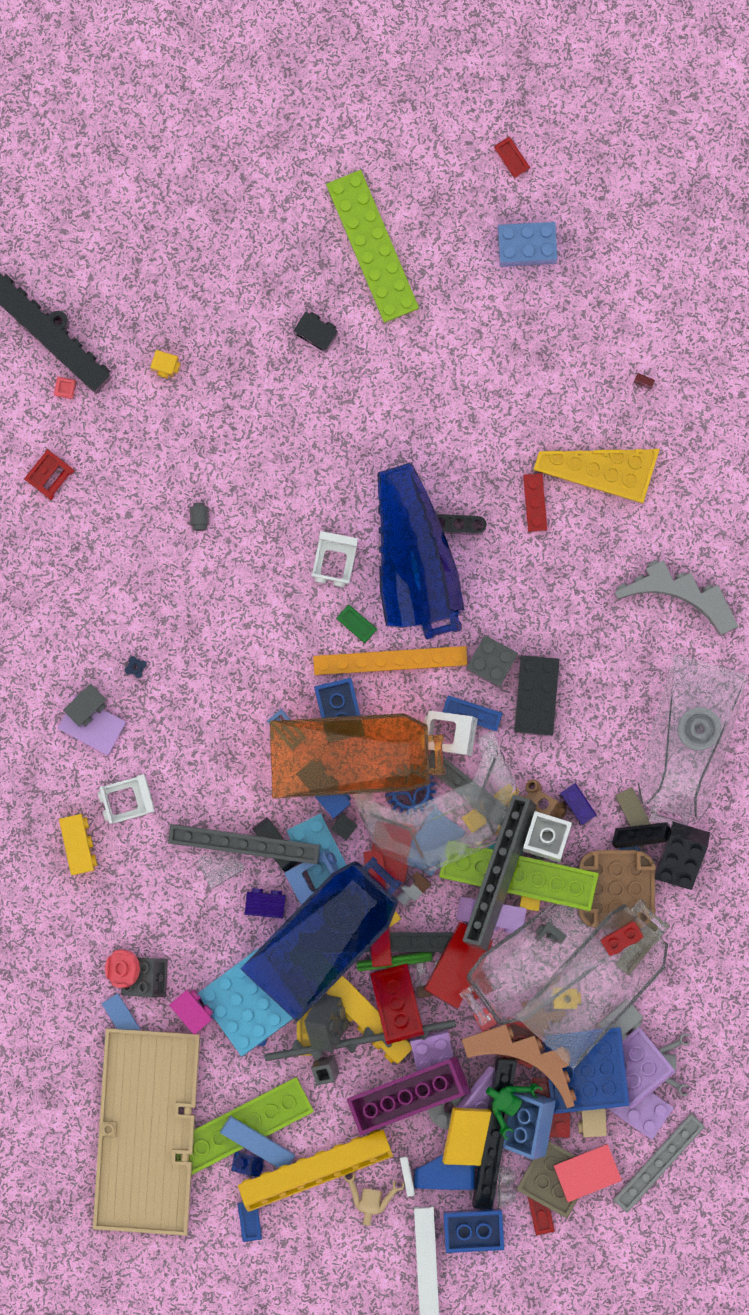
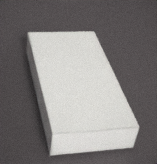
M401 1156L400 1162L407 1197L414 1196L415 1192L408 1157Z

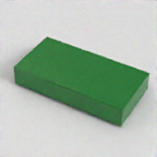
M349 604L336 618L364 644L378 630Z

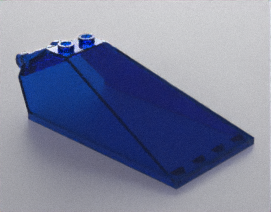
M374 856L364 866L356 861L351 862L331 873L240 969L298 1022L389 928L398 905V900L392 893L401 885V882L398 879L395 880L381 867ZM370 868L390 885L388 889L368 872Z

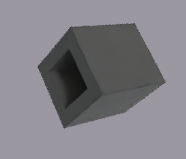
M334 1055L315 1060L311 1067L316 1086L335 1082L339 1075Z

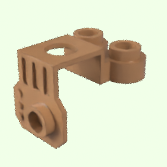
M530 780L526 783L525 789L528 795L520 797L532 800L537 805L536 811L559 819L564 818L567 813V806L564 802L559 803L543 793L542 786L537 780ZM532 784H535L534 789H530ZM542 799L549 801V806L546 809H540L538 806Z

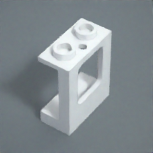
M320 531L315 563L311 577L315 578V582L326 584V581L334 582V586L345 587V584L349 585L358 538ZM331 550L347 555L344 574L341 579L321 575L325 551Z
M428 711V715L425 716L424 720L426 730L421 740L423 749L472 756L478 718ZM436 720L456 723L454 742L452 744L432 742Z
M145 774L107 786H100V791L97 792L100 803L104 802L106 810H103L105 821H109V824L156 812ZM129 787L133 788L138 804L137 809L114 815L111 811L108 794Z

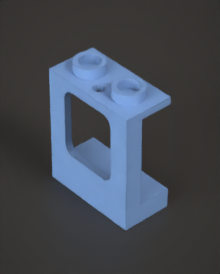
M329 850L320 853L319 862H325L333 877V881L317 891L310 889L303 876L305 870L316 864L301 863L284 873L302 907L346 884L345 874L341 869H338L336 857Z

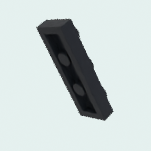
M668 822L615 828L612 845L614 848L665 843L668 840L670 825Z

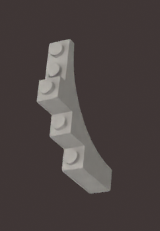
M657 559L648 563V568L645 569L647 577L643 574L633 579L635 583L630 585L624 583L616 587L617 591L614 592L617 600L643 593L665 594L681 599L699 610L714 626L719 636L739 627L719 585L713 587L711 584L703 588V593H701L692 574L686 575L685 572L675 576L676 580L673 581L664 560L659 562Z

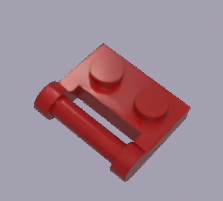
M47 449L24 480L48 499L52 500L55 497V492L75 470ZM59 466L64 470L48 490L45 489L44 485Z

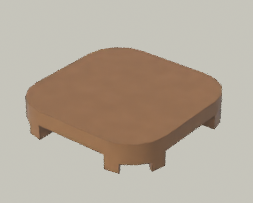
M593 850L582 856L578 863V869L599 873L591 912L577 909L578 915L584 923L593 928H621L631 921H635L642 928L650 923L652 918L655 917L656 867L649 855L637 850Z

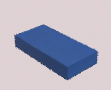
M243 1202L237 1203L243 1242L261 1240L262 1233L258 1209L248 1212Z

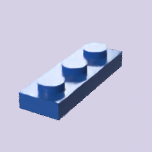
M449 695L443 709V713L478 718L477 726L496 732L503 714Z

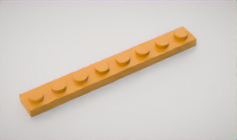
M466 646L313 656L314 675L467 666Z

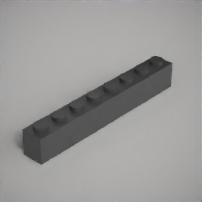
M512 795L462 940L470 947L483 951L488 950L537 807L530 799Z

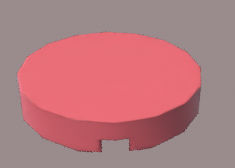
M126 949L115 950L106 960L105 975L114 987H130L136 982L140 973V964L137 956L132 951Z

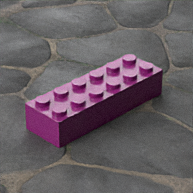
M456 1056L347 1098V1102L361 1136L471 1092Z

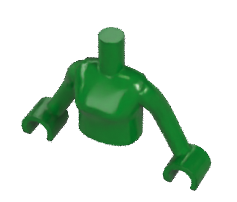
M533 1083L529 1087L507 1086L499 1092L491 1087L487 1088L486 1094L494 1098L492 1110L501 1126L499 1132L505 1139H509L505 1135L507 1131H514L506 1125L500 1111L510 1117L514 1116L519 1110L522 1100L512 1092L530 1093L537 1098L538 1096L534 1091L538 1088L543 1090L538 1084Z

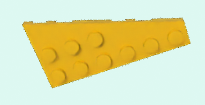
M660 449L539 451L533 471L643 504Z

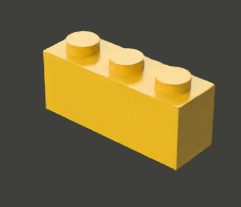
M83 814L60 818L59 823L71 876L95 871V866H98L96 855H92L91 847H94L92 837L88 836L86 830L89 828L88 818L84 817Z

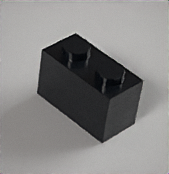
M305 312L293 330L296 336L325 353L328 352L338 335L335 325L330 322L325 324L313 312H310V314Z

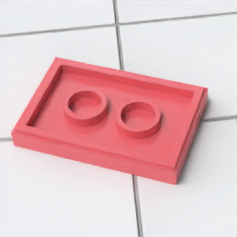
M608 1144L553 1165L567 1202L622 1181Z

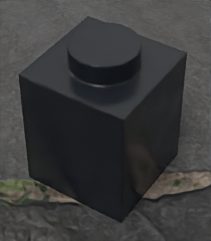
M342 814L331 830L347 841L358 825Z

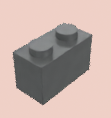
M90 683L63 711L78 727H87L93 721L92 716L96 712L100 714L107 707L106 703L108 700Z

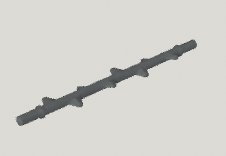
M450 1020L422 1025L424 1035L419 1037L422 1040H426L429 1032L455 1028L456 1021ZM367 1027L363 1036L340 1040L339 1045L335 1049L346 1047L350 1053H354L357 1045L383 1041L388 1048L392 1044H386L384 1033L374 1034ZM295 1040L292 1048L289 1050L283 1049V1051L265 1054V1061L287 1059L305 1054H312L316 1060H320L323 1051L312 1049L311 1046L303 1047L298 1040Z

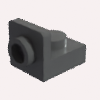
M550 922L545 923V925L542 923L535 931L537 934L535 939L537 941L545 933L548 934L546 937L555 944L557 942L559 944L562 943L567 937Z

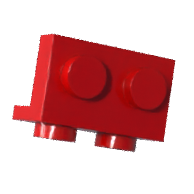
M631 921L603 937L601 943L609 956L622 952L624 948L636 944L644 936L635 921Z

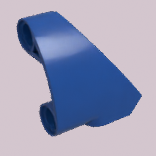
M443 1154L414 1170V1188L440 1190L475 1189V1168L477 1166L444 1164L442 1162Z

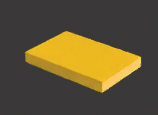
M453 1107L442 1160L444 1164L481 1166L491 1117L490 1109Z

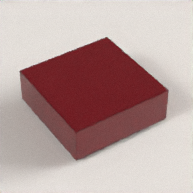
M637 373L633 383L651 390L655 380Z

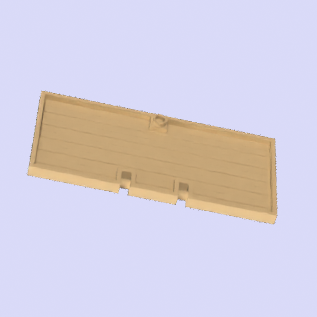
M106 1028L93 1229L188 1235L193 1161H189V1154H193L195 1115L192 1114V1108L196 1107L201 1034ZM180 1107H184V1114H179ZM177 1154H181V1161L176 1160Z

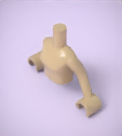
M353 1173V1177L350 1180L346 1179V1175L343 1176L344 1180L349 1183L356 1209L364 1213L362 1225L370 1226L372 1215L382 1213L396 1192L403 1191L405 1188L404 1182L400 1189L396 1188L395 1180L393 1188L385 1196L382 1203V1192L363 1188L361 1199H359L354 1182L355 1174Z

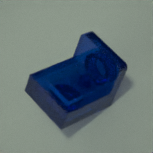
M235 1152L231 1171L248 1176H260L264 1168V1159L259 1156Z

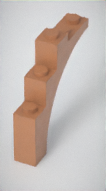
M506 1024L461 1039L467 1058L478 1055L499 1054L528 1062L538 1068L553 1082L567 1108L575 1106L573 1101L577 1099L574 1090H569L567 1084L570 1082L567 1070L563 1071L562 1069L569 1066L568 1061H571L568 1049L564 1050L563 1047L540 1053L543 1047L540 1039H536L534 1035L512 1042L511 1039L514 1038L511 1027L507 1028Z

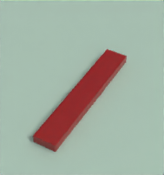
M384 851L364 852L372 967L393 966Z

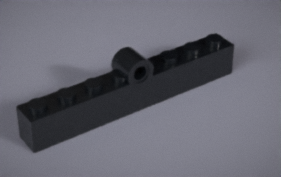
M0 273V306L90 390L97 394L111 379L109 375L111 371L104 364L101 366L95 362L97 358L90 351L86 353L82 350L83 345L76 338L72 340L67 336L69 334L67 331L69 320L66 314L62 311L44 314L40 310L42 307L34 299L30 301L26 297L28 294L21 287L17 289L13 285L14 281L7 274L3 276ZM57 319L63 320L60 325H56L55 322Z

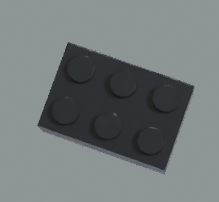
M672 822L668 840L665 842L657 864L655 880L692 890L708 848L710 832Z

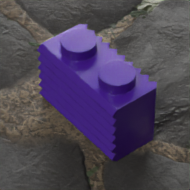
M576 783L560 793L559 796H562L570 812H573L572 815H575L574 818L577 819L579 825H583L597 815Z
M252 888L251 892L247 891L245 915L284 919L286 895H282V891L271 890V893L267 894L263 893V889Z

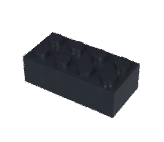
M520 656L514 733L553 736L560 659Z

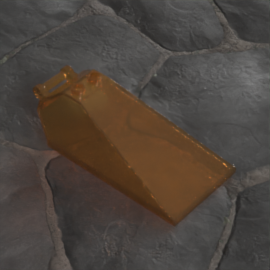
M406 713L270 721L272 798L404 792L430 785V775L445 774L442 753L444 735H428L427 724ZM429 742H434L435 768H430Z

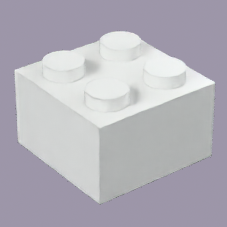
M535 811L523 851L560 863L572 822Z

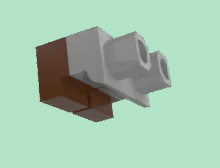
M419 871L412 876L416 881L410 887L408 885L401 887L403 892L397 899L404 906L411 899L416 901L431 885Z

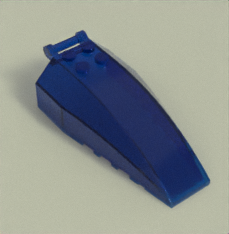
M407 463L378 472V514H380L381 527H379V534H381L379 579L385 625L396 628L422 625L423 633L427 640L447 632L461 631L462 624L458 616L465 609L459 573L440 521L412 463ZM450 619L451 624L433 629L431 627V623Z

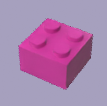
M187 989L169 1006L195 1035L214 1019L212 1016L214 1012L207 1004L204 1006L199 1001L201 997L195 989L192 991Z

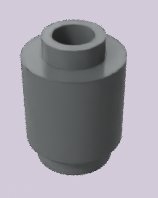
M193 503V506L190 507V526H192V530H208L209 507L205 506V503Z

